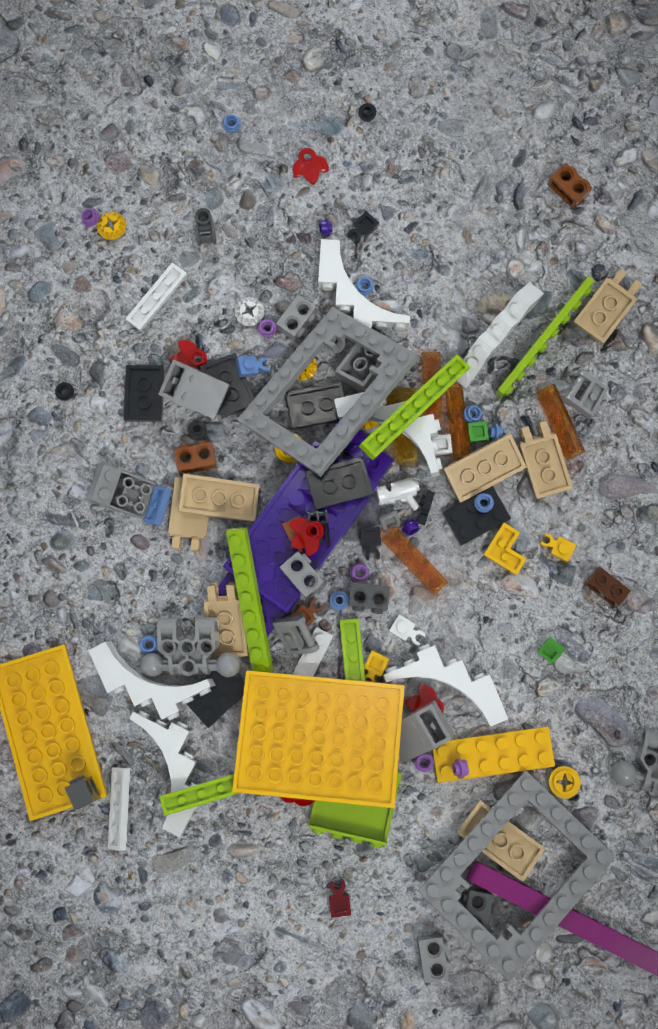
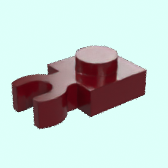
M341 879L342 885L340 888H335L334 882H330V888L334 892V895L329 896L331 918L351 915L349 893L343 894L345 889L344 879Z

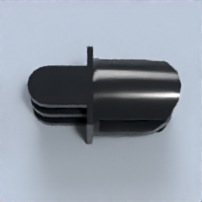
M324 509V511L316 510V512L307 511L309 522L311 521L310 518H317L319 522V517H325L326 521L320 523L325 527L327 546L331 545L327 509ZM321 538V539L319 540V541H320V545H319V546H323V542H322V538Z

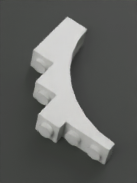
M321 239L318 288H322L325 291L336 289L335 308L343 313L354 311L353 318L371 329L372 327L379 330L394 328L397 331L409 329L410 316L395 314L381 309L369 302L357 291L344 270L340 255V240Z
M529 282L513 296L506 308L495 317L488 329L478 337L468 351L469 353L464 358V361L470 366V369L457 382L465 388L471 384L507 336L535 307L544 294L542 291Z
M364 392L334 399L339 420L345 416ZM385 399L368 421L382 424L406 401L387 405ZM430 414L418 417L402 434L409 438L420 450L428 464L432 477L440 475L439 470L442 469L440 457L436 458L434 451L438 450L436 440L431 439L439 437L437 431L441 430L439 419H434V415Z
M112 641L104 642L88 650L107 693L114 692L116 695L127 689L133 705H141L142 708L154 702L161 720L168 718L170 721L179 717V712L184 710L182 704L185 705L193 701V696L197 694L203 696L211 692L210 688L215 686L212 678L185 686L166 685L152 681L131 668L119 655Z
M427 644L419 647L420 652L416 653L418 661L415 662L413 658L404 662V667L399 669L396 666L385 670L386 674L383 675L385 683L411 677L429 678L443 682L466 696L479 710L487 726L491 727L508 720L491 676H485L484 673L474 676V681L471 682L463 661L457 662L455 658L445 662L446 667H444L435 645L430 647Z
M142 710L132 712L129 719L141 726L155 740L164 755L171 779V793L198 785L194 782L187 783L198 761L194 760L195 756L189 752L184 751V753H181L191 733L187 729L188 725L178 721L177 723L172 722L170 727L167 728V723L159 719L155 722L149 718L150 714ZM197 807L167 815L162 829L180 838Z

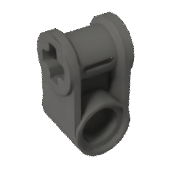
M206 208L198 209L195 213L198 246L205 243L217 244L211 212ZM204 216L208 217L207 221H200V218Z

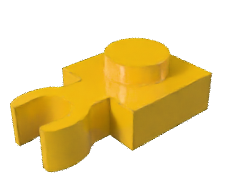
M544 534V537L548 538L549 543L545 544L541 541L540 545L551 548V555L567 563L576 544L560 536L557 540H554L551 535Z
M372 650L364 666V669L368 670V673L365 675V681L366 678H370L372 682L376 683V675L383 676L390 658Z

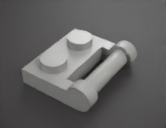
M579 370L576 375V381L562 401L590 419L594 416L609 388L586 371ZM586 382L588 385L579 400L576 399L575 396L582 383Z
M303 614L295 617L277 618L272 623L288 655L314 653L319 649L318 643L314 641L305 623L306 619ZM296 626L299 627V629H300V631H301V633H302V635H303V637H304V639H305V641H306L307 644L304 643V641H303V639H302V637H301V635H300V633H299V631H298V629H297Z

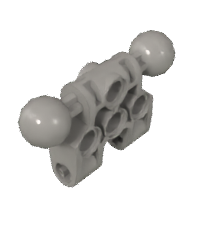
M197 617L195 621V636L190 635L187 637L182 635L180 618H159L157 621L158 651L168 659H163L159 654L150 653L143 657L140 664L142 673L151 678L160 676L163 671H169L170 675L185 676L210 675L211 671H217L224 677H233L239 672L241 666L239 658L230 652L221 654L218 659H212L211 655L220 646L219 620L217 617ZM186 641L192 644V650L186 647ZM205 641L211 644V650L205 647ZM167 642L172 643L173 650L168 648ZM187 661L192 662L194 666L193 669H190L187 666Z
M645 729L642 733L636 755V761L643 770V773L636 771L632 763L622 760L614 764L611 775L613 780L620 786H628L634 782L640 784L641 789L658 794V733ZM647 754L652 758L650 765H647L644 761V757Z

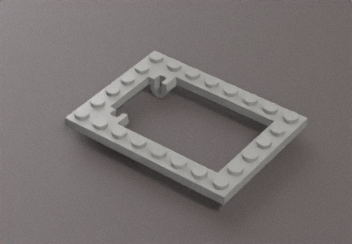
M332 307L237 420L321 477L419 358L414 352ZM345 338L378 356L379 367L376 368L371 365L369 368L370 373L376 376V378L320 446L315 449L266 415L324 346L339 353L344 349L346 345Z
M524 771L417 891L510 982L616 856L527 771ZM528 801L586 858L520 934L508 924L501 929L496 936L497 938H495L458 902L461 893L470 887V884L460 875L522 805Z

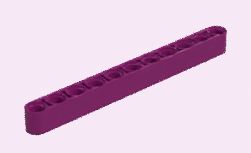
M477 860L473 861L466 877L472 883L536 915L550 900V897ZM571 909L558 924L559 927L658 976V952L574 909Z

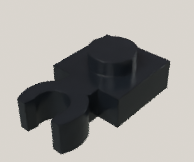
M365 211L353 223L356 229L349 230L347 238L349 239L352 235H356L357 238L354 240V244L357 245L361 241V236L364 235L367 238L379 226V222Z
M427 490L426 495L422 494L419 503L422 509L418 522L424 526L435 492Z
M380 526L360 528L362 548L368 547L365 554L366 560L369 561L370 553H375L376 559L379 560L380 552L376 547L381 546Z

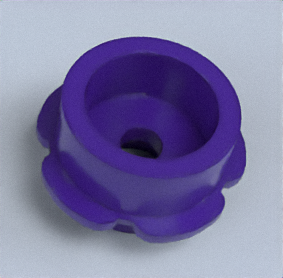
M327 218L319 221L321 236L327 235L329 237L330 233L333 232L332 223Z
M409 519L405 521L402 531L407 536L417 533L420 530L418 520Z

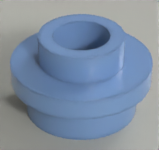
M233 114L227 115L223 120V128L228 133H235L241 127L240 119Z
M361 277L357 280L355 288L361 295L366 296L372 293L374 283L368 277ZM365 284L368 288L362 289L361 286Z
M468 405L463 411L464 419L468 423L478 422L482 416L481 409L476 405Z
M494 423L489 427L488 435L491 442L503 436L502 426Z
M482 493L475 498L474 505L479 512L486 513L493 508L494 501L489 494ZM485 500L487 506H482L480 501Z
M336 591L330 597V605L335 610H344L349 604V597L343 591ZM341 597L343 603L337 604L336 598Z
M153 635L143 636L139 642L140 650L145 654L155 653L158 650L157 638ZM148 641L153 643L151 648L146 647Z

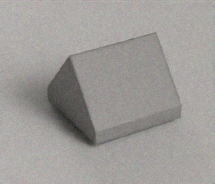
M397 510L377 517L384 532L401 525Z

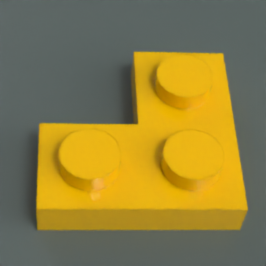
M506 523L502 524L483 556L515 576L527 560L510 549L520 532Z

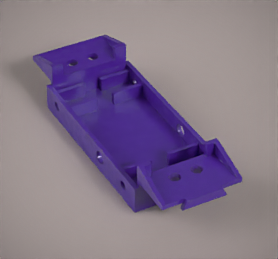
M359 430L343 450L348 452V458L341 459L338 456L331 465L363 457L374 495L378 489V483L394 459L381 452L372 460L359 447L368 437ZM314 440L311 446L317 449L320 443ZM299 462L248 531L260 600L263 603L262 611L267 637L274 629L272 624L274 620L283 618L286 613L289 614L302 595L280 569L283 563L299 552L298 549L291 547L292 542H290L282 524L299 515L301 518L308 520L307 511L316 512L306 472L310 470ZM372 496L324 508L327 509L331 545L327 546L325 527H323V546H319L318 551L311 556L307 555L305 548L301 549L302 553H300L301 555L303 553L307 555L311 560L309 565L314 570L316 568L318 570L321 569ZM319 517V522L326 521L325 517ZM310 518V520L317 521V518ZM316 528L313 529V533H314V534L317 533V529H316ZM231 556L223 565V568L228 573L219 584V596H227L226 585L229 582H235ZM294 562L291 568L293 571L298 572L303 568L301 562ZM307 577L304 584L309 586L314 578Z

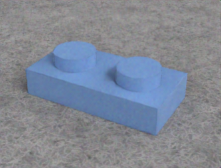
M155 486L145 515V523L161 526L167 504L170 501L171 489Z

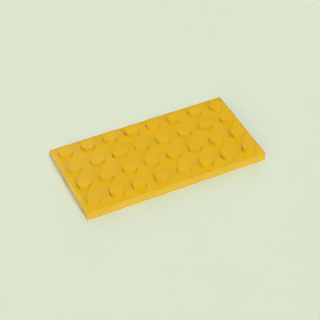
M66 644L0 664V711L29 820H36L73 808L65 787L70 785L69 781L84 775L85 778L92 776L101 798L107 797L106 786Z

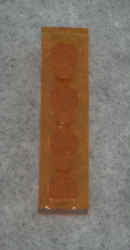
M441 352L421 353L422 386L441 369ZM442 396L423 413V416L433 414L434 419H439L440 427L443 426Z
M453 384L445 392L453 459H461L471 452L467 421L463 416L465 409L463 387L459 384Z
M550 384L536 392L553 431L557 434L566 460H572L585 453L586 451L556 385Z
M396 527L381 539L434 596L448 583L445 577Z

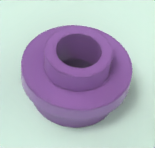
M88 208L82 212L81 218L85 226L92 227L97 224L100 216L95 209Z
M264 319L259 323L258 332L262 337L270 338L276 333L277 328L274 321ZM267 326L271 328L268 332L264 331V328Z
M357 563L352 566L350 576L355 582H364L369 577V569L365 564ZM362 570L363 575L357 576L356 571Z
M426 752L414 758V765L417 770L428 772L434 765V759ZM422 758L427 759V764L425 766H422L420 764V760Z
M455 759L454 764H452L453 773L459 779H463L469 774L468 764L466 760Z

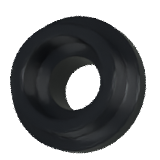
M365 103L360 106L358 114L363 121L370 122L376 117L377 111L374 105Z
M62 382L56 386L55 395L61 401H68L74 395V388L70 383ZM67 389L68 393L63 395L62 391Z
M193 421L188 426V433L193 439H202L207 433V427L202 421ZM195 427L201 428L199 432H194Z

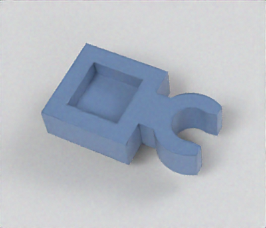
M255 356L237 357L235 360L239 377L257 376L259 372L267 373L270 370V367L262 365V363L264 364L268 361L266 357L261 358L259 361H256Z

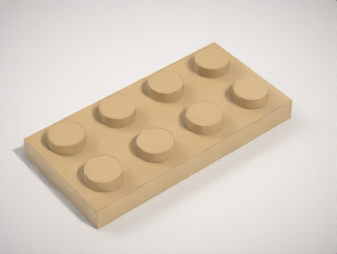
M508 433L442 469L458 502L461 503L527 468L511 433Z
M183 473L178 512L255 523L260 484Z
M478 800L456 833L465 838L491 808ZM508 821L482 852L524 882L546 848Z

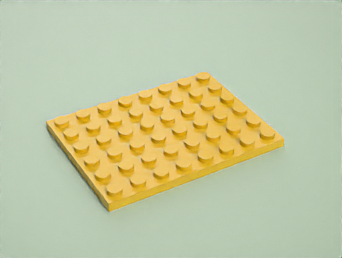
M246 670L232 792L395 808L405 685Z

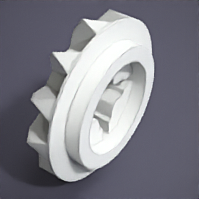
M241 298L240 302L236 304L235 317L242 325L254 326L263 319L264 307L257 298ZM246 306L250 309L254 308L252 310L253 317L249 313L244 314L246 312Z

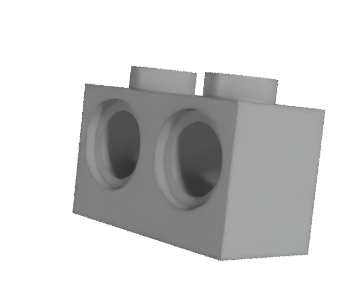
M297 295L276 323L277 330L294 342L298 337L302 338L306 332V326L309 323L312 324L317 317L316 306L300 295ZM301 309H306L308 313L305 315H301L299 311ZM290 324H296L297 328L291 330L288 328V326Z
M297 552L283 563L280 569L304 598L307 599L324 584L322 580L324 576L317 568L314 570L309 565L311 560L305 553L301 555ZM294 562H301L303 568L296 572L292 570L291 566ZM313 577L316 583L314 586L308 587L304 584L305 579Z
M441 933L417 937L424 983L449 980L448 973H452L450 960H446L445 952H448L447 939H443ZM437 943L439 945L438 949L435 952H430L428 950L429 944ZM434 964L442 966L438 973L432 972L431 967Z

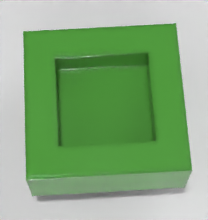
M487 421L467 424L469 443L489 441Z
M548 637L537 653L553 664L561 656L565 648L551 637Z

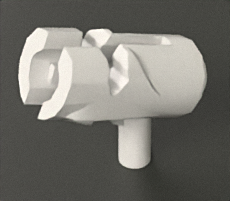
M412 477L390 483L389 491L385 485L378 486L376 496L379 505L393 504L401 500L402 502L407 501L414 511L420 507L413 498V496L417 495V491L420 490L417 480H413Z

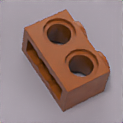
M567 163L550 177L547 184L572 209L576 208L589 196L592 190L588 180L583 179L577 173V170ZM561 177H566L568 181L562 180ZM574 189L579 190L581 193H576Z
M200 441L197 445L193 446L183 444L178 446L179 448L174 449L177 469L180 475L217 468L212 442ZM202 452H210L207 459L200 458ZM190 455L191 459L189 462L184 463L182 462V457Z

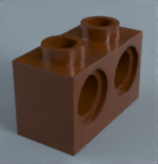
M600 566L595 568L583 583L613 608L620 606L631 591Z

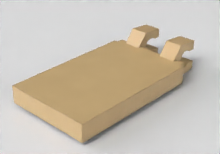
M622 269L619 270L613 280L606 278L573 321L574 325L602 345L637 301V297L634 294L642 285V283L635 280L628 291L621 287L619 283L627 274Z
M547 421L537 424L540 436L532 438L529 426L519 430L522 439L519 448L527 466L526 470L535 500L573 489L557 434L553 435V432L550 433Z
M175 477L168 530L170 536H173L171 548L173 550H181L182 537L192 538V552H200L201 539L207 538L209 517L178 512L183 477Z
M218 582L210 583L207 586L208 597L203 602L205 617H217L220 630V646L211 655L212 658H218L221 654L227 652L233 653L237 657L249 656L236 583L229 582L226 585L227 596H219ZM208 642V644H209V650H211V649H212V646H211V644Z

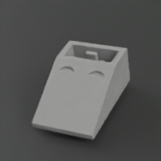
M173 359L158 395L215 419L230 384Z
M98 464L86 501L144 520L157 484L107 464Z
M435 700L402 717L399 757L403 763L443 745L454 737L452 729Z

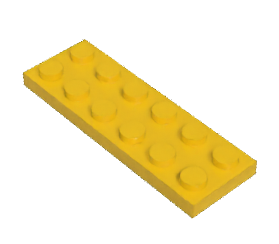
M549 727L455 739L432 750L437 783L555 767ZM458 758L466 760L469 768V774L463 779L455 776L452 770V764Z

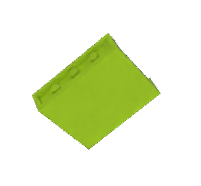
M397 772L396 796L402 776L401 772ZM315 801L308 828H312L311 832L323 834L325 831L331 833V837L343 839V836L350 837L352 842L362 844V841H368L370 846L382 848V845L387 846L394 808Z

